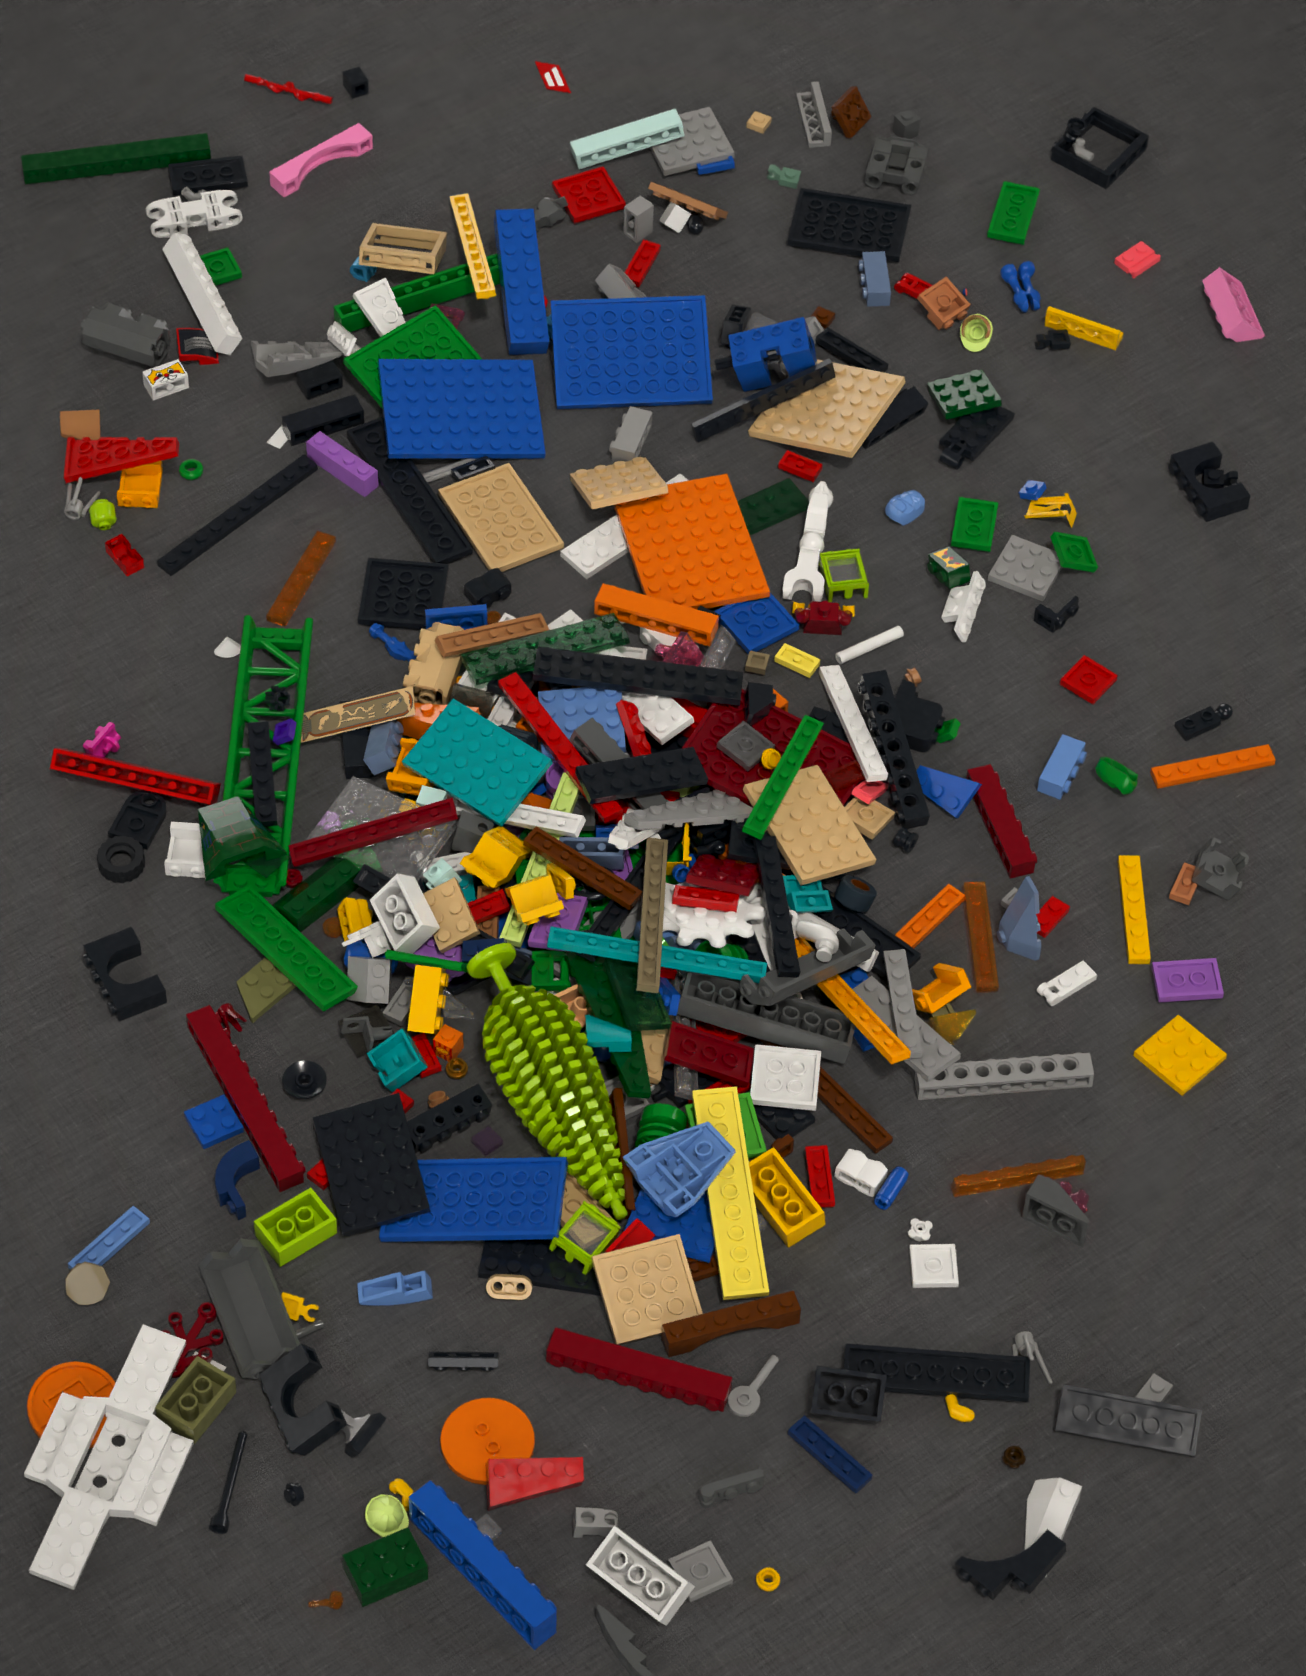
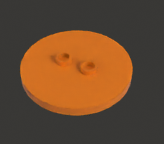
M66 1362L48 1369L35 1381L29 1392L27 1413L32 1429L41 1438L62 1392L83 1399L84 1396L109 1398L116 1382L100 1367L85 1362ZM105 1415L90 1445V1448L94 1447L98 1439V1436L104 1426V1423L106 1421Z
M480 1398L464 1403L449 1415L441 1432V1451L446 1464L457 1476L475 1484L487 1485L486 1463L488 1459L532 1458L534 1451V1430L530 1420L517 1406L501 1399Z

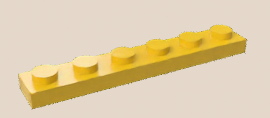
M1119 855L1118 868L1128 964H1150L1151 957L1140 856Z

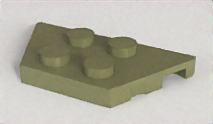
M266 957L236 981L238 991L242 996L244 1006L247 1008L252 1023L297 987Z

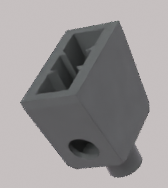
M462 810L451 849L472 853L484 832L493 829L494 823Z

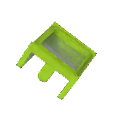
M860 549L820 553L819 569L825 579L824 588L828 602H832L833 591L843 590L844 597L850 599L853 589L859 588L862 590L863 597L868 598L869 583L862 563Z
M584 1201L559 1231V1238L553 1237L549 1249L553 1251L557 1246L561 1247L566 1251L565 1259L568 1262H572L576 1258L585 1265L582 1273L586 1275L593 1267L591 1257L603 1254L617 1238L621 1227L614 1219L603 1215L595 1205Z

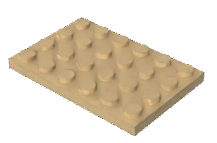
M510 463L438 489L439 497L488 570L499 568L503 572L564 548V542Z
M815 765L800 769L767 829L770 836H776L777 847L800 885L875 865V856L819 766ZM770 778L744 785L743 791L753 808Z

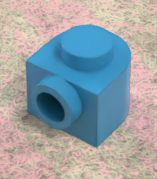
M359 256L350 267L351 275L365 282H368L377 270V267L359 265Z

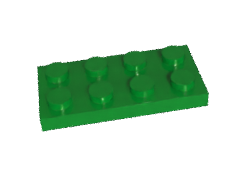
M1004 181L987 237L1024 245L1040 194V188Z

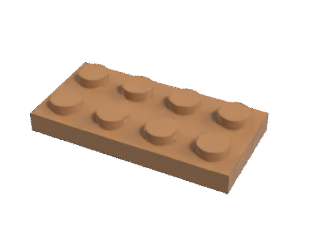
M650 182L648 189L653 190V195L684 206L692 211L701 214L703 212V215L719 220L720 217L724 219L727 217L728 212Z

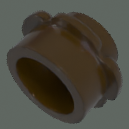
M1010 1446L1004 1451L1002 1460L1005 1465L1016 1469L1025 1463L1026 1457L1020 1447Z

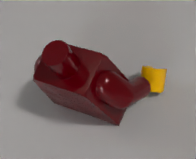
M812 601L807 608H805V603L793 602L792 613L795 614L799 623H804L803 633L842 635V626L849 625L852 617H855V605H843V610H841L839 603L828 601Z

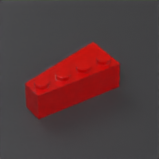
M583 1457L488 1459L486 1463L487 1511L581 1486L584 1481Z

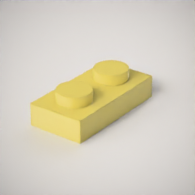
M784 643L774 659V662L808 678H811L820 665V659Z

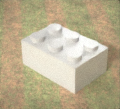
M397 873L370 899L394 951L413 954L440 929L413 876Z

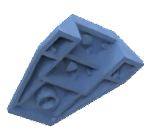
M708 1121L641 1144L623 1156V1159L639 1186L666 1215L678 1217L696 1204L736 1151Z

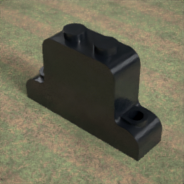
M902 680L895 696V701L909 748L922 753L928 752L932 744L936 745L939 736L938 728L942 729L945 722V717H942L943 708L938 703L918 698L915 684ZM883 730L886 733H891L889 730Z

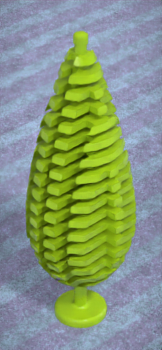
M500 943L482 950L468 962L467 972L473 978L492 976L500 991L485 1013L482 1029L483 1049L486 1048L485 1059L486 1062L491 1061L490 1070L492 1074L497 1073L496 1082L499 1086L503 1085L502 1092L506 1097H509V1104L516 1109L515 1113L518 1117L522 1118L523 1125L529 1128V1132L533 1136L538 1138L539 1144L547 1149V1153L551 1157H555L557 1153H559L557 1157H567V1172L577 1179V1183L584 1189H588L587 1193L593 1199H600L599 1204L603 1207L609 1208L611 1206L615 1219H624L628 1212L621 1203L625 1199V1189L622 1188L625 1181L624 1175L621 1173L622 1162L618 1161L620 1148L614 1149L618 1142L615 1120L612 1116L608 1091L596 1056L592 1057L594 1054L593 1049L586 1045L588 1039L585 1032L580 1033L582 1027L578 1021H574L576 1015L572 1010H567L568 1005L561 1001V998L550 992L547 996L545 989H539V992H535L536 987L532 985H511L504 971L516 957V949L511 943Z

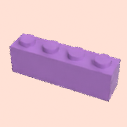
M321 431L306 441L308 458L363 497H366L378 487V470Z

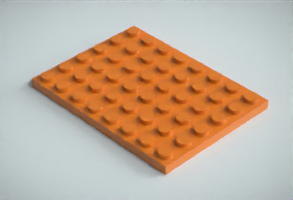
M727 474L667 484L668 493L614 505L644 595L697 609L699 606L708 609L770 597L768 584Z

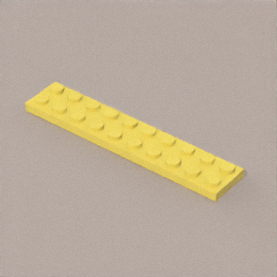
M737 1086L693 1090L692 1099L696 1125L709 1121L736 1151L706 1190L723 1300L769 1296Z

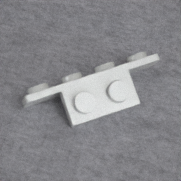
M334 321L333 325L328 329L327 339L342 351L346 357L361 349L355 344L356 337L340 323Z
M978 571L973 572L969 585L951 588L941 616L944 623L957 621L954 631L961 642L967 641L986 586L985 580Z
M380 921L347 935L349 940L342 942L344 947L364 938L372 958L393 949Z

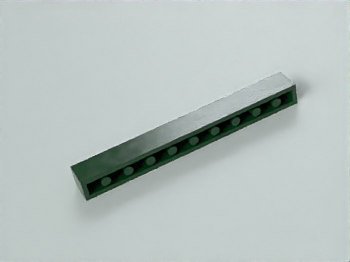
M207 133L21 155L25 185L168 167V164L211 159Z

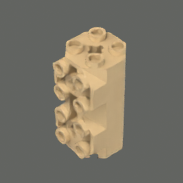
M435 622L428 629L421 628L419 635L420 643H416L414 649V656L417 657L415 660H410L408 668L410 672L409 675H405L403 687L413 686L414 703L437 705L449 703L465 653L442 657L434 640L439 635L464 630L462 627Z

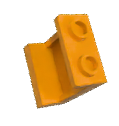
M162 461L122 470L120 487L117 490L118 506L158 508L163 475Z
M401 738V751L393 773L388 772L386 776L389 791L419 795L422 785L433 788L434 784L430 783L427 778H422L402 764V760L418 740Z
M943 963L935 965L933 969L937 979L920 990L912 989L915 1009L932 1014L971 988L964 968Z

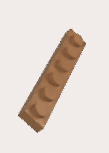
M539 613L439 635L434 641L442 657L546 635L549 632V628L542 614Z

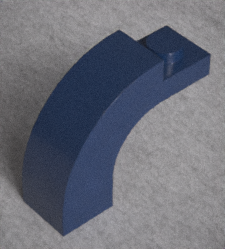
M250 1140L230 1149L220 1160L215 1173L218 1203L220 1207L227 1205L231 1214L234 1213L238 1220L246 1217V1207L235 1188L236 1184L243 1176L260 1169L259 1156Z

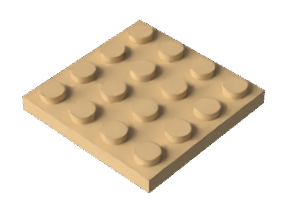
M635 457L632 461H617L612 465H598L593 469H579L575 473H570L571 482L591 509L668 493V485L646 457Z
M680 1234L591 1257L616 1345L662 1334V1324L703 1314Z

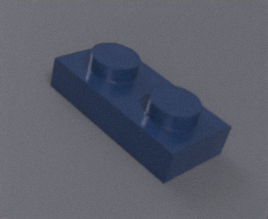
M505 938L463 941L462 962L468 964L482 950L496 944L507 943V940Z

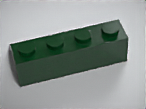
M346 858L331 859L277 900L272 906L296 929L302 932L359 888L353 880L360 870Z

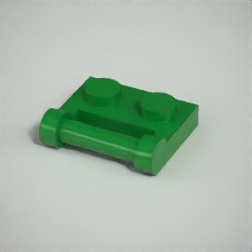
M532 951V960L535 963L532 967L531 985L536 987L535 991L545 989L546 991L561 992L571 987V982H569V964L567 961H564V951ZM554 961L560 962V980H554Z

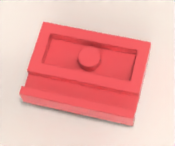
M1140 241L1116 257L1114 264L1127 274L1130 273L1132 278H1135L1158 263L1161 255H1156L1152 248Z

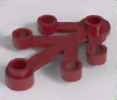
M205 1302L199 1306L198 1318L187 1336L182 1326V1315L179 1312H172L169 1315V1325L173 1327L176 1337L186 1340L185 1348L171 1378L180 1377L186 1367L197 1356L207 1362H211L213 1359L212 1350L206 1346L219 1345L223 1342V1332L220 1329H214L210 1332L209 1336L197 1339L204 1325L213 1322L217 1317L216 1309L212 1303ZM178 1318L179 1321L173 1322L172 1319ZM162 1330V1332L171 1334V1333H170L169 1331H167V1330ZM219 1335L220 1338L214 1339L213 1336ZM200 1349L197 1355L186 1357L188 1352ZM204 1353L209 1354L208 1357H202Z

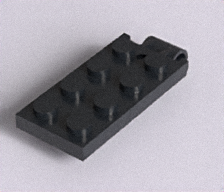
M999 406L963 415L940 439V445L946 447L941 453L940 461L957 470L962 466L965 457L974 461L1014 419L1015 413Z

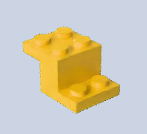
M498 826L484 832L474 851L464 856L460 864L465 867L467 873L480 878L485 886L496 888L509 882L522 860L531 857L533 851L524 846L523 841L503 826Z
M543 875L505 888L507 897L511 899L518 922H522L525 925L539 922L538 917L545 916V918L557 916L560 914L559 910L564 909L562 900L558 899L551 875Z

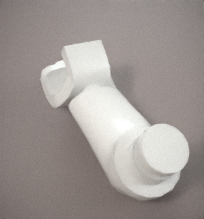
M789 910L794 939L800 937L815 943V947L818 950L816 952L817 959L822 962L830 961L832 954L836 953L839 948V940L835 932L827 926L799 920L797 913L794 910Z

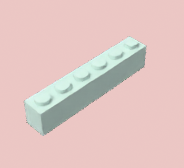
M675 108L571 141L570 145L578 169H582L683 137L684 130L682 121Z

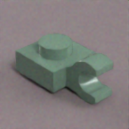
M773 164L769 166L768 179L778 180V185L797 189L801 171L783 167L780 170L778 166Z

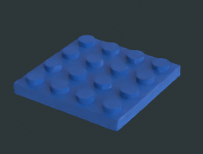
M641 1188L635 1202L636 1210L631 1212L624 1231L638 1218L656 1235L652 1241L680 1234L686 1257L710 1263L715 1250L707 1191L703 1193L695 1205L678 1217L666 1215Z

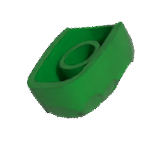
M1100 757L1095 767L1100 779L1109 787L1120 790L1123 795L1132 793L1137 787L1138 774L1112 758Z

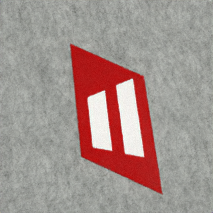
M535 61L546 89L571 93L559 65Z

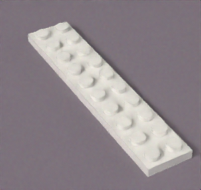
M571 609L548 624L549 632L546 635L540 636L543 640L546 638L551 639L563 650L624 657ZM622 691V700L636 705L638 716L645 731L661 745L694 723L693 716L671 697Z

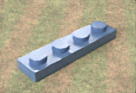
M132 1206L68 1263V1268L71 1270L77 1263L90 1262L102 1266L150 1224L149 1218L135 1206Z

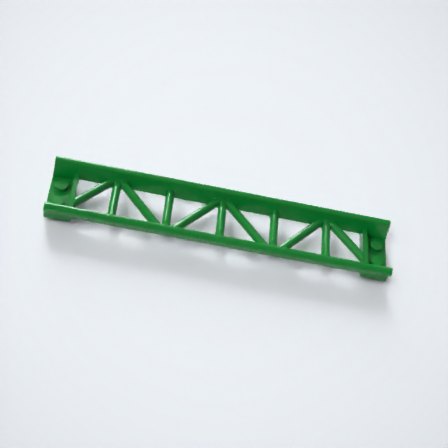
M250 615L244 616L222 801L238 796L255 815V807L243 799L254 798L253 790L245 789L253 784L252 775L238 783L241 758L250 756V748H242L245 721L247 723L260 722L252 715L290 717L297 724L294 740L290 741V744L286 742L278 745L282 749H271V756L280 758L272 763L273 772L288 764L285 791H275V799L284 801L281 827L279 825L266 827L274 832L270 834L287 852V855L278 858L277 866L250 865L264 857L263 852L246 857L234 865L225 864L226 875L214 878L213 882L219 884L221 892H229V896L250 884L262 897H272L273 894L280 895L281 886L286 885L313 630L312 618L305 619L302 629L256 627ZM266 649L291 668L252 667L253 650ZM281 650H300L299 663ZM253 675L290 676L274 686L287 688L296 683L294 709L284 708V711L269 710V708L254 707L265 701V692L271 691V688L248 700L250 677H253ZM269 729L270 740L273 741L274 732Z

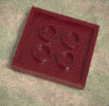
M704 854L698 857L688 872L686 883L749 897L760 877L758 868L753 864H737L731 859L719 860L715 859L712 855Z

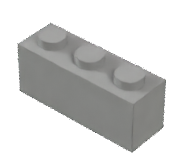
M630 406L628 412L623 414L622 426L617 428L615 441L612 440L609 452H612V461H632L633 458L639 456L652 426L653 412Z

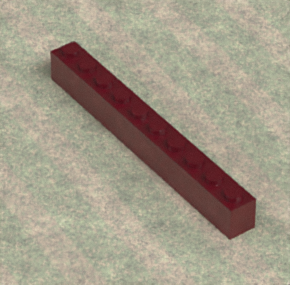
M208 1005L186 1014L187 1028L279 1193L304 1183L303 1173L306 1172L305 1166L301 1160L298 1161L295 1157L296 1151L293 1144H288L286 1141L287 1136L284 1128L277 1125L275 1112L268 1109V1102L264 1093H259V1086L255 1077H250L246 1061H241L237 1045H232L230 1033L227 1028L222 1027L219 1013L217 1011L214 1012L212 1007Z

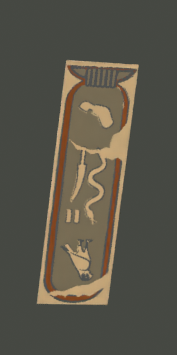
M413 686L304 713L301 743L415 715Z

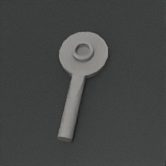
M770 1356L750 1386H739L730 1392L728 1406L735 1415L748 1417L758 1411L760 1396L757 1390L779 1361L777 1356Z

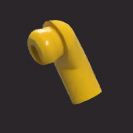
M950 1394L945 1397L951 1418L961 1422H971L974 1419V1411L959 1405L955 1395Z
M396 1478L390 1482L389 1490L394 1494L399 1493L402 1496V1505L405 1511H409V1496L413 1494V1489L403 1479Z

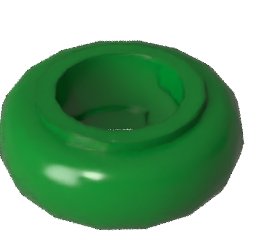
M188 459L179 466V473L184 479L195 480L201 477L204 468L198 460ZM194 468L195 470L188 471L187 469Z

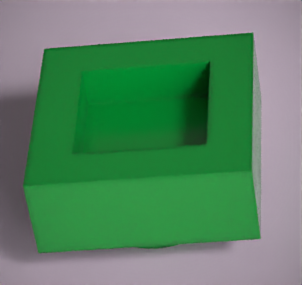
M956 718L945 721L942 729L938 728L939 743L955 739L961 724Z

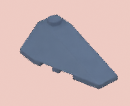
M1030 876L1025 877L1000 920L997 938L1000 943H1003L1007 951L1036 961L1039 960L1041 952V940L1037 939V932L1041 931L1036 916V914L1040 913L1039 892Z

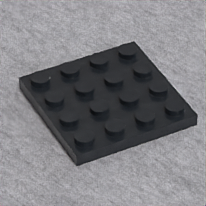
M368 558L358 624L373 625L377 623L384 627L426 629L425 610L443 608L449 564Z

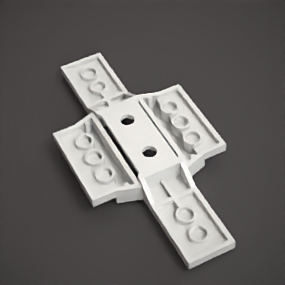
M142 1325L109 1398L84 1396L83 1399L62 1392L24 1472V1477L47 1485L62 1497L29 1569L30 1574L74 1590L98 1536L109 1517L136 1518L157 1526L193 1446V1440L172 1433V1429L155 1416V1407L165 1392L185 1348L186 1340ZM105 1415L106 1421L75 1488H72L71 1486ZM115 1436H122L126 1441L123 1446L116 1447L112 1444V1439ZM98 1476H102L107 1480V1483L104 1487L98 1488L94 1486L93 1480Z

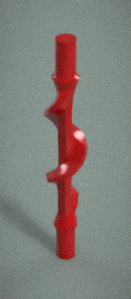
M249 74L244 76V81L257 84V86L264 85L277 94L282 91L293 93L300 101L309 98L316 102L320 101L327 104H332L333 97L322 95L319 92L299 90L295 88L294 83L291 81L280 85L267 81L262 77Z

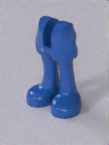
M1031 261L1023 262L1019 266L1018 272L1013 264H1007L1000 270L1002 279L1012 287L1015 293L1013 300L1022 312L1028 311V301L1031 310L1040 309V293L1031 284V277L1035 272V266ZM1017 275H1018V278H1019V280L1021 281V283H1022V285H1023V287H1024V290H1022L1021 287H1020V285H1019V282H1018V279H1017Z

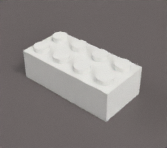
M616 1526L612 1528L586 1564L599 1576L666 1626L695 1587Z

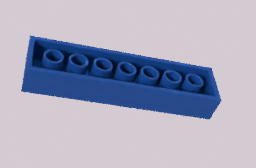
M534 209L495 210L493 223L508 354H547L549 335Z
M430 1480L409 1496L410 1521L534 1650L556 1633L557 1608L554 1603L549 1599L546 1600L541 1595L539 1588L534 1583L530 1584L525 1579L523 1571L518 1566L514 1567L509 1562V1558L504 1551L497 1550L492 1539L487 1534H482L478 1530L475 1521L470 1517L467 1518L455 1501L451 1502L447 1498L446 1492L440 1485L436 1486Z

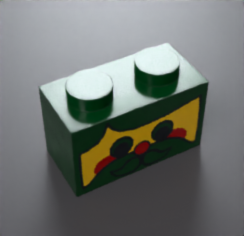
M948 546L928 554L929 563L927 566L929 572L934 574L949 589L971 580L969 564L951 547Z

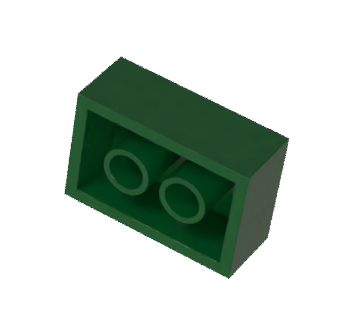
M408 1527L342 1555L343 1569L362 1607L428 1580V1565Z

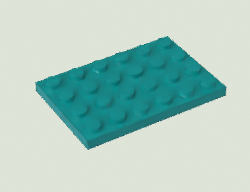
M454 698L402 760L403 766L422 778H427L430 783L446 791L449 795L500 827L504 825L553 764L552 759Z

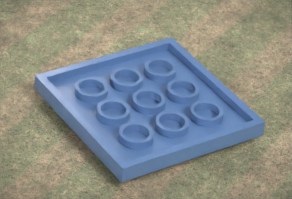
M592 687L538 691L539 702L568 739H570L575 729L593 717L596 722L603 726L604 731L617 742L619 748L626 752L625 730L616 703L622 700V691ZM541 742V753L550 759H555Z

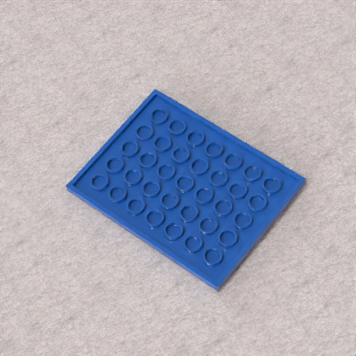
M705 295L551 301L557 409L713 403Z
M378 359L388 458H481L488 456V458L545 459L546 452L533 360Z

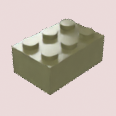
M197 1356L155 1407L156 1417L168 1425L174 1432L193 1440L195 1444L237 1393L235 1378Z

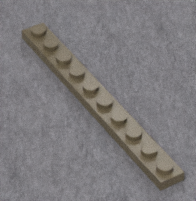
M646 839L636 991L659 993L668 840Z

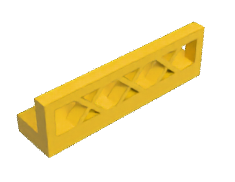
M1050 306L1047 308L1044 325L1055 330L1067 329L1069 335L1113 350L1117 349L1123 338V332H1120V330Z

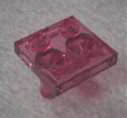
M680 631L672 646L659 643L655 648L657 656L665 657L663 662L699 666L704 658V655L689 634Z

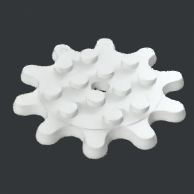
M685 881V882H682V883H680V884H677V885H681V886H688V887H696V888L717 890V889H712V888H708V887H703V886H699V885H694V884L686 883V881ZM665 884L663 932L672 930L678 933L676 942L681 946H688L695 939L701 938L708 940L711 946L721 948L726 945L725 937L727 935L736 934L744 938L752 937L754 929L747 921L752 919L760 920L766 915L762 906L747 903L756 898L754 889L749 897L740 895L736 913L733 911L726 912L672 904L675 885Z

